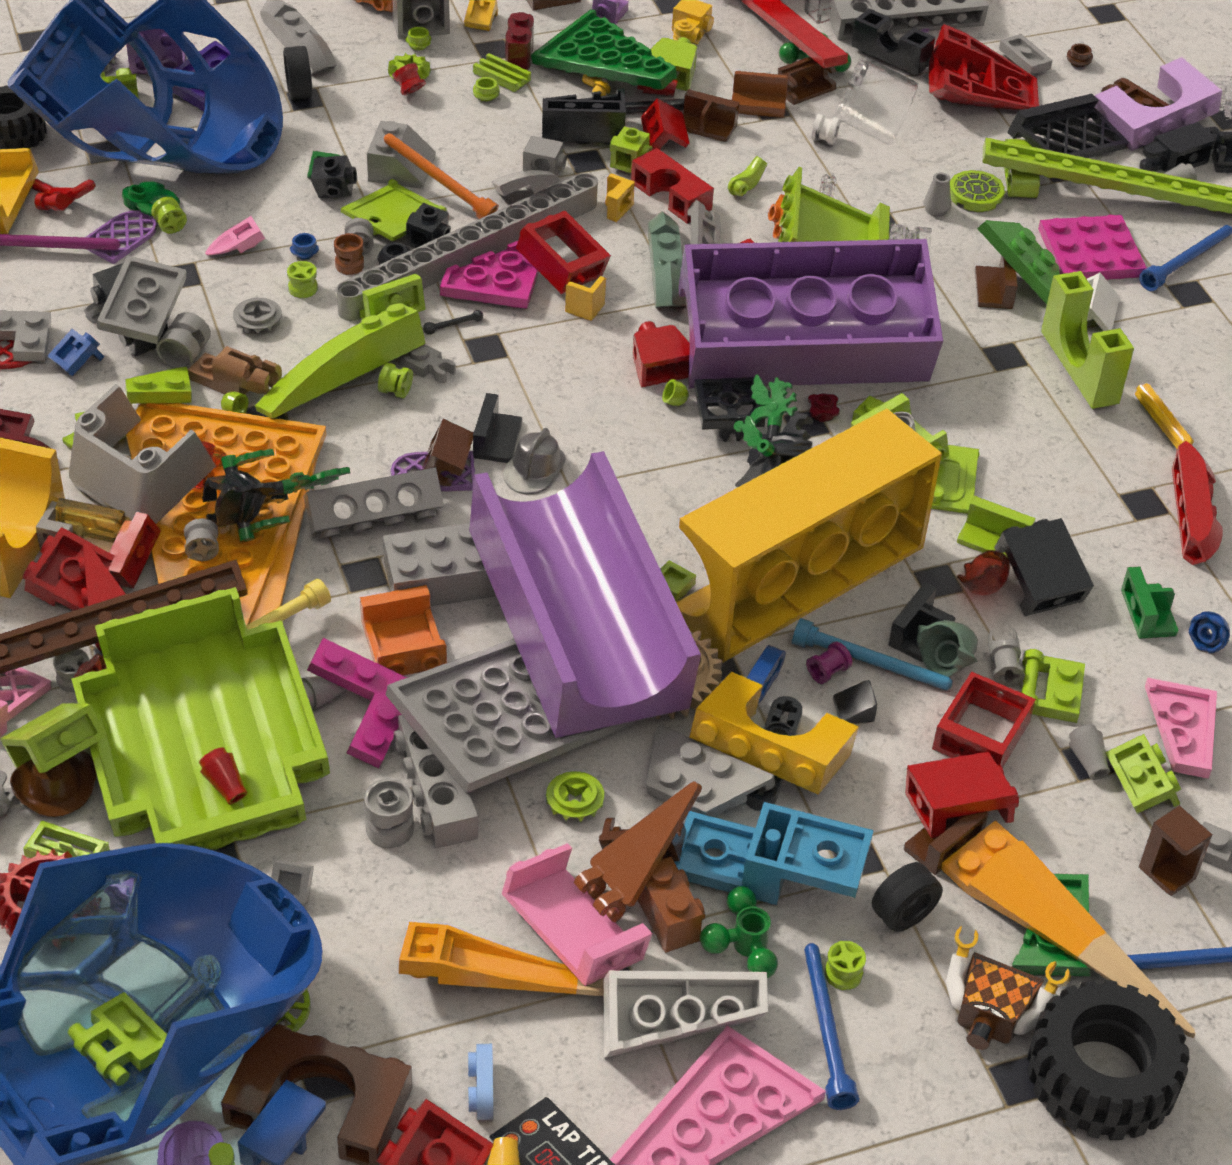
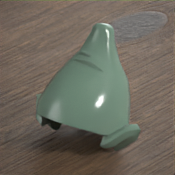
M949 620L938 621L928 626H918L917 645L920 647L923 662L930 671L951 676L961 671L964 667L978 662L974 656L977 651L978 638L968 626Z

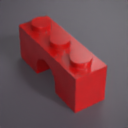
M658 148L632 160L631 181H634V186L649 197L658 192H669L668 210L685 223L691 222L688 209L696 200L705 205L707 211L712 210L714 188Z

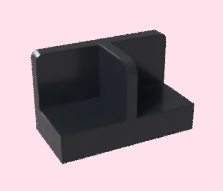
M926 582L892 622L888 646L920 662H923L920 647L917 645L918 626H928L944 620L955 622L956 619L954 616L933 606L937 588Z

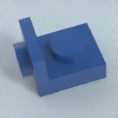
M73 328L47 355L71 376L80 369L91 355L99 361L105 357L97 349L100 345L97 340L87 332L82 336Z

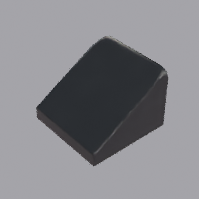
M870 680L862 681L833 695L838 718L852 724L875 722L877 701Z

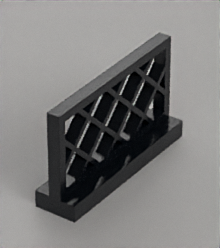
M1092 93L1020 110L1007 131L1013 139L1023 137L1032 147L1084 158L1125 149L1129 144V141L1095 108L1099 100ZM1091 118L1095 123L1087 120ZM1053 129L1062 131V133L1056 132ZM1086 129L1098 133V135L1087 132ZM1035 134L1044 136V138L1036 136ZM1068 134L1073 135V136H1075V137H1078V138H1080V140H1079V139H1076V138H1073V137H1070V136H1068ZM1049 139H1053V140H1055V141L1061 142L1062 145H1061V144H1058V143H1055V142H1053V141H1050ZM1086 140L1098 144V146L1087 143ZM1069 145V146L1078 148V149H1080V150L1078 151V150L1069 148V147H1067V146Z

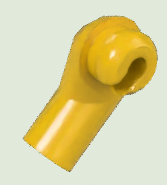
M583 75L582 82L593 87L592 92L600 91L601 96H606V94L610 93L611 87L605 78Z

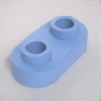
M492 1043L476 1044V1052H468V1077H476L477 1087H468L469 1112H477V1120H493Z

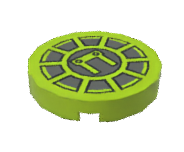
M977 170L962 171L954 175L950 180L952 202L956 205L959 202L968 211H991L996 208L997 204L1003 202L1005 186L1000 179L990 173Z

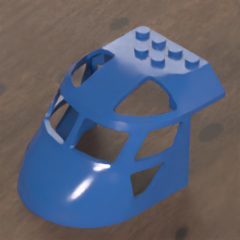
M69 0L54 16L7 81L9 88L65 139L89 154L109 160L171 167L193 173H241L261 165L270 158L276 150L282 134V104L277 86L267 65L255 48L207 0H157L129 23L104 0ZM154 29L164 30L185 53L195 72L164 67L139 32ZM183 32L216 38L229 50L230 55L215 68H211ZM126 44L133 47L143 61L150 76L155 99L153 108L145 106L118 79L108 84L101 78L100 74ZM174 86L205 92V110L197 131L192 128L167 125L172 113ZM94 128L121 151L106 152L96 149L79 139L71 131ZM155 143L166 152L158 157L146 154Z

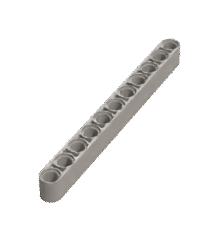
M589 173L577 174L339 283L336 287L339 317L348 321L360 319L359 311L364 309L362 291L413 274H417L422 278L424 289L441 281L448 267L456 264L459 267H463L472 263V258L489 251H493L496 254L506 250L507 244L519 240L521 229L528 223H535L548 215H555L562 211H566L573 218H576L593 210L597 206L598 179Z

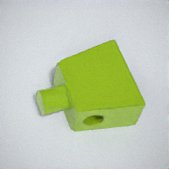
M681 37L678 40L661 38L651 48L652 55L656 58L661 56L665 59V62L671 63L676 67L677 78L674 79L678 81L676 89L687 91L691 87L696 68L697 46L691 44V41L685 37Z

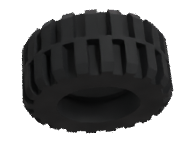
M1095 980L1081 982L1079 989L1072 985L1061 990L1060 996H1053L1046 1003L1044 1011L1040 1013L1027 1056L1029 1061L1027 1068L1029 1080L1035 1083L1033 1091L1038 1100L1048 1103L1046 1110L1054 1118L1057 1119L1060 1116L1066 1120L1065 1126L1076 1131L1077 1128L1087 1131L1086 1136L1099 1139L1100 1135H1108L1109 1140H1123L1125 1134H1129L1130 1138H1136L1145 1135L1147 1128L1154 1130L1161 1125L1165 1116L1170 1115L1188 1073L1187 1065L1190 1060L1189 1048L1184 1044L1186 1036L1180 1025L1174 1026L1176 1018L1167 1008L1162 1010L1158 1006L1160 1001L1152 995L1148 994L1146 997L1138 993L1139 988L1129 984L1126 988L1117 986V981L1104 980L1103 984H1096ZM1085 1042H1104L1114 1045L1126 1052L1135 1061L1141 1073L1125 1078L1101 1074L1082 1061L1074 1046Z

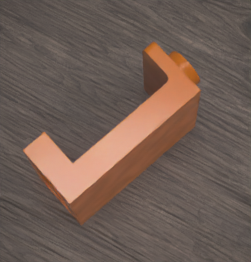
M427 585L360 597L361 622L373 662L403 676L424 672L447 663V646L445 640L440 639L430 609V593Z

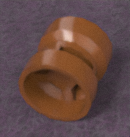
M352 233L336 237L334 240V252L336 253L335 268L337 271L345 275L361 272L364 268L362 238Z

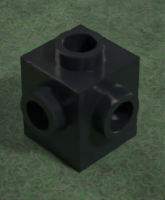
M347 155L314 158L310 180L319 198L352 196L353 184L357 183V171L354 166H351Z
M423 203L416 212L410 214L406 222V245L417 248L450 233L451 226L448 225L449 212Z

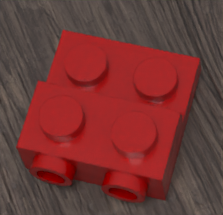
M61 527L55 537L52 535L47 537L40 550L42 556L37 563L31 561L22 576V579L25 580L24 591L54 607L58 602L73 611L84 608L81 589L86 587V577L81 576L79 569V557L84 556L83 543H88L107 569H109L115 555Z
M425 1099L416 1110L411 1107L407 1109L396 1126L402 1134L396 1143L391 1140L387 1142L376 1162L380 1165H483L492 1150L493 1143Z

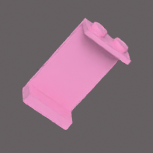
M567 843L555 849H547L540 855L526 861L514 863L507 871L502 895L581 983L587 986L604 978L609 970L620 971L643 960L653 933L643 923L623 931L607 915L603 917L592 906L595 900L587 891L583 893L573 883L575 878L566 870L572 847Z

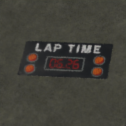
M545 1097L489 1136L493 1143L494 1139L499 1137H509L517 1140L520 1165H615L548 1097Z

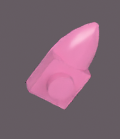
M252 216L221 234L205 253L206 255H219L238 249L241 254L248 249L254 248L265 237Z

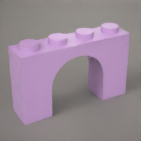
M1181 57L1160 66L1157 87L1175 103L1164 107L1144 106L1134 101L1118 86H1115L1095 95L1099 100L1095 108L1129 141L1127 147L1133 151L1153 142L1154 137L1193 124L1218 113L1222 90Z

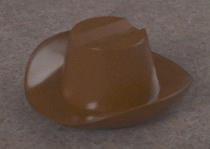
M85 751L77 753L45 773H39L31 759L13 771L10 784L16 798L30 810L44 816H64L78 810L88 801L95 786L96 769L92 757Z

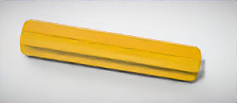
M1148 383L1139 385L1136 388L1135 396L1175 448L1178 449V446L1185 441L1192 445L1194 443L1192 437L1152 386Z

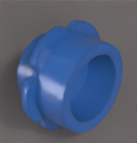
M300 233L293 237L290 251L293 255L305 260L317 254L319 246L316 245V238L312 234Z

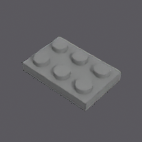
M127 255L98 317L97 329L158 344L185 283L186 270Z

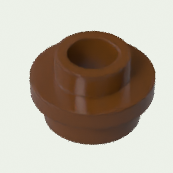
M1074 44L1067 52V60L1076 67H1084L1093 60L1092 49L1085 44Z

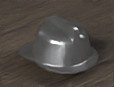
M544 428L541 432L529 433L523 436L517 445L516 452L505 467L503 473L504 481L510 489L517 493L533 494L545 490L553 482L565 463V454L559 448L557 440L550 435L548 428Z

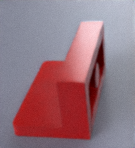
M656 98L641 116L643 131L650 134L649 145L652 146V150L656 148L660 150L671 139L686 148L690 142L683 113Z
M136 512L132 521H124L109 551L115 557L108 570L121 586L134 589L161 532L160 528L148 514Z

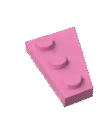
M1147 678L1145 689L1172 771L1209 779L1212 771L1217 691Z

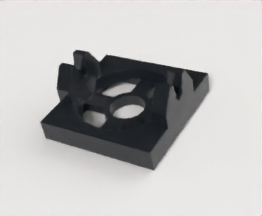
M754 377L695 380L694 390L702 430L718 429L719 436L724 442H728L730 434L734 433L736 441H741L744 433L743 431L737 432L734 429L735 422L743 421L745 423L746 416H751L756 408L761 407L752 399L753 392L751 386L754 384ZM727 397L729 404L724 403L722 398ZM741 405H753L748 414L738 415L737 409ZM719 406L727 411V415L717 416L708 407ZM761 419L756 424V427H765V419Z

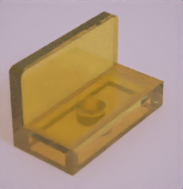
M59 498L55 506L56 521L72 525L74 534L114 543L124 521H126L125 511L65 498Z

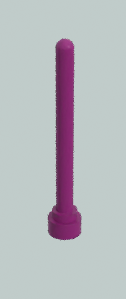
M0 234V246L118 250L120 248L119 240L114 238Z

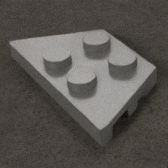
M659 725L656 729L646 781L647 793L655 798L666 802L689 783L695 781L702 786V790L690 811L717 817L726 809L746 802V795L761 787L768 791L775 786V778L771 773L662 725Z

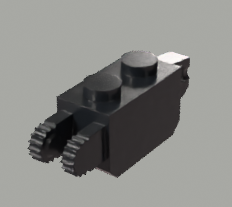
M1196 122L1154 137L1153 143L1144 147L1143 154L1146 156V159L1143 158L1140 161L1139 167L1148 171L1162 169L1166 173L1181 163L1185 165L1191 164L1194 168L1207 164L1211 150L1214 149L1219 129L1215 126L1204 128Z

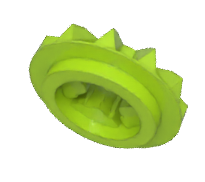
M405 53L404 56L397 55L394 57V60L389 61L388 74L393 78L392 74L399 68L410 63H416L420 79H426L431 72L430 62L426 61L423 56L417 57L416 53L413 55Z
M570 771L562 773L551 780L546 790V804L550 805L553 815L561 814L565 821L572 817L578 818L582 822L585 816L595 817L597 810L603 807V786L595 777L585 772ZM569 794L575 797L582 795L581 801L579 802L576 799L569 801Z

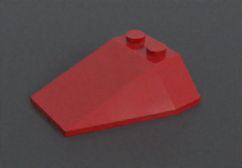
M943 24L929 61L930 94L937 99L947 100L951 103L1018 111L1039 106L1038 83L1035 76L967 33Z

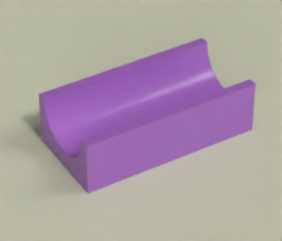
M927 239L685 244L678 288L679 297H686L688 306L690 337L689 388H694L696 379L755 377L757 374L761 377L765 386H769L768 384L771 381L774 383L776 377L780 381L789 382L792 385L930 381L943 344V336Z
M605 452L591 453L585 470L568 487L554 495L535 501L520 502L500 497L496 494L487 472L475 474L469 532L555 738L690 709L701 653Z

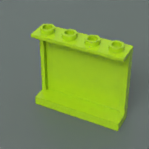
M798 167L793 176L788 175L782 188L785 196L781 203L783 215L779 226L782 227V232L778 242L889 240L890 206L880 202L873 213L868 214L801 184L802 167Z

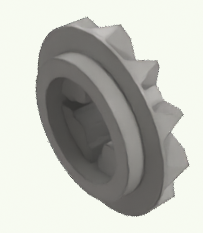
M251 298L242 301L235 307L233 318L237 328H244L246 333L256 331L259 335L262 330L271 332L272 327L280 325L282 310L273 300ZM258 312H259L261 318H255V316H257V313H258Z

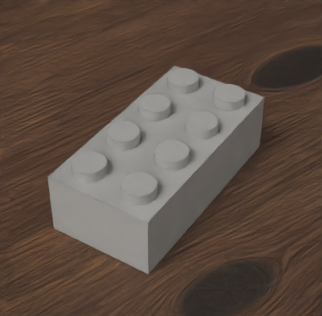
M470 523L383 535L384 565L390 591L427 585L430 593V606L496 597L469 532Z

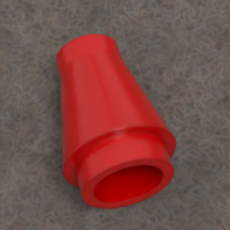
M224 747L214 749L200 759L199 764L202 768L200 773L225 798L229 805L240 801L248 794L243 785L233 754L227 753Z

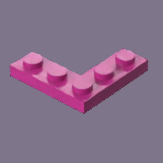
M323 638L307 671L371 701L347 750V754L379 769L394 738L393 732L397 731L399 727L398 716L402 715L386 696L387 686L407 677Z

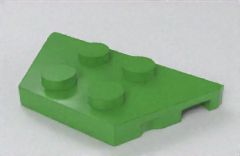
M986 220L977 228L978 231L1047 304L1053 276L1060 275L1059 265L1055 262L1053 254L1049 250L1043 249L1036 241L1033 232L1028 228H1024L1020 223Z

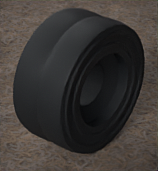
M913 862L897 869L882 882L872 898L871 905L874 912L883 920L888 928L895 932H901L918 924L935 908L942 896L943 887L923 864Z

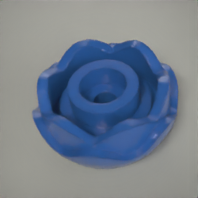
M1205 611L1192 618L1189 635L1199 650L1215 653L1227 645L1230 638V627L1223 616L1215 612Z

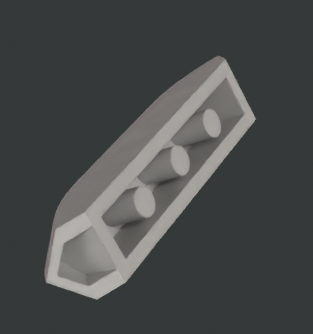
M282 0L266 1L260 11L264 24L285 47L306 46L311 75L337 66L327 43L296 8Z

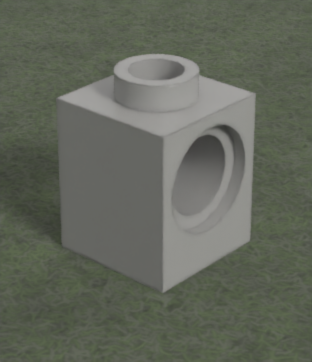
M535 136L530 137L523 151V171L543 170L558 175L559 171H564L567 155L563 154V142Z

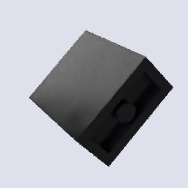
M1062 518L1051 521L1042 519L1031 526L1023 528L1018 526L1010 527L1001 533L994 547L997 554L1006 553L1025 594L1020 604L1025 617L1083 602L1094 587Z

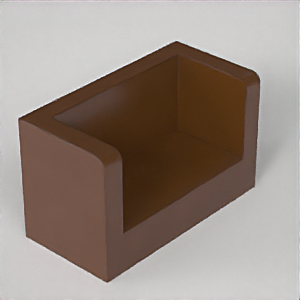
M1179 805L1153 823L1138 868L1168 895L1172 896L1196 880L1213 834Z

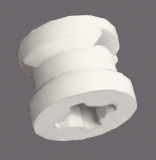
M819 113L813 125L812 140L817 142L825 140L829 145H834L838 137L841 119L836 117L829 119L824 114Z

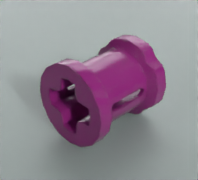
M838 641L832 642L828 649L820 655L811 656L806 660L808 672L813 680L821 685L830 681L831 676L838 671H846L852 666L850 652Z

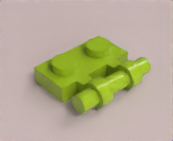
M125 992L91 1011L93 1026L85 1029L80 1023H75L67 1032L68 1036L74 1041V1048L82 1056H89L96 1063V1070L102 1077L111 1079L118 1086L126 1083L130 1077L129 1072L123 1065L131 1062L141 1071L157 1060L167 1033ZM107 1039L116 1047L109 1052L101 1045Z

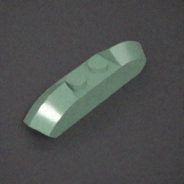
M661 211L647 223L655 308H685L686 297H679L678 288L683 260L679 227L676 221Z

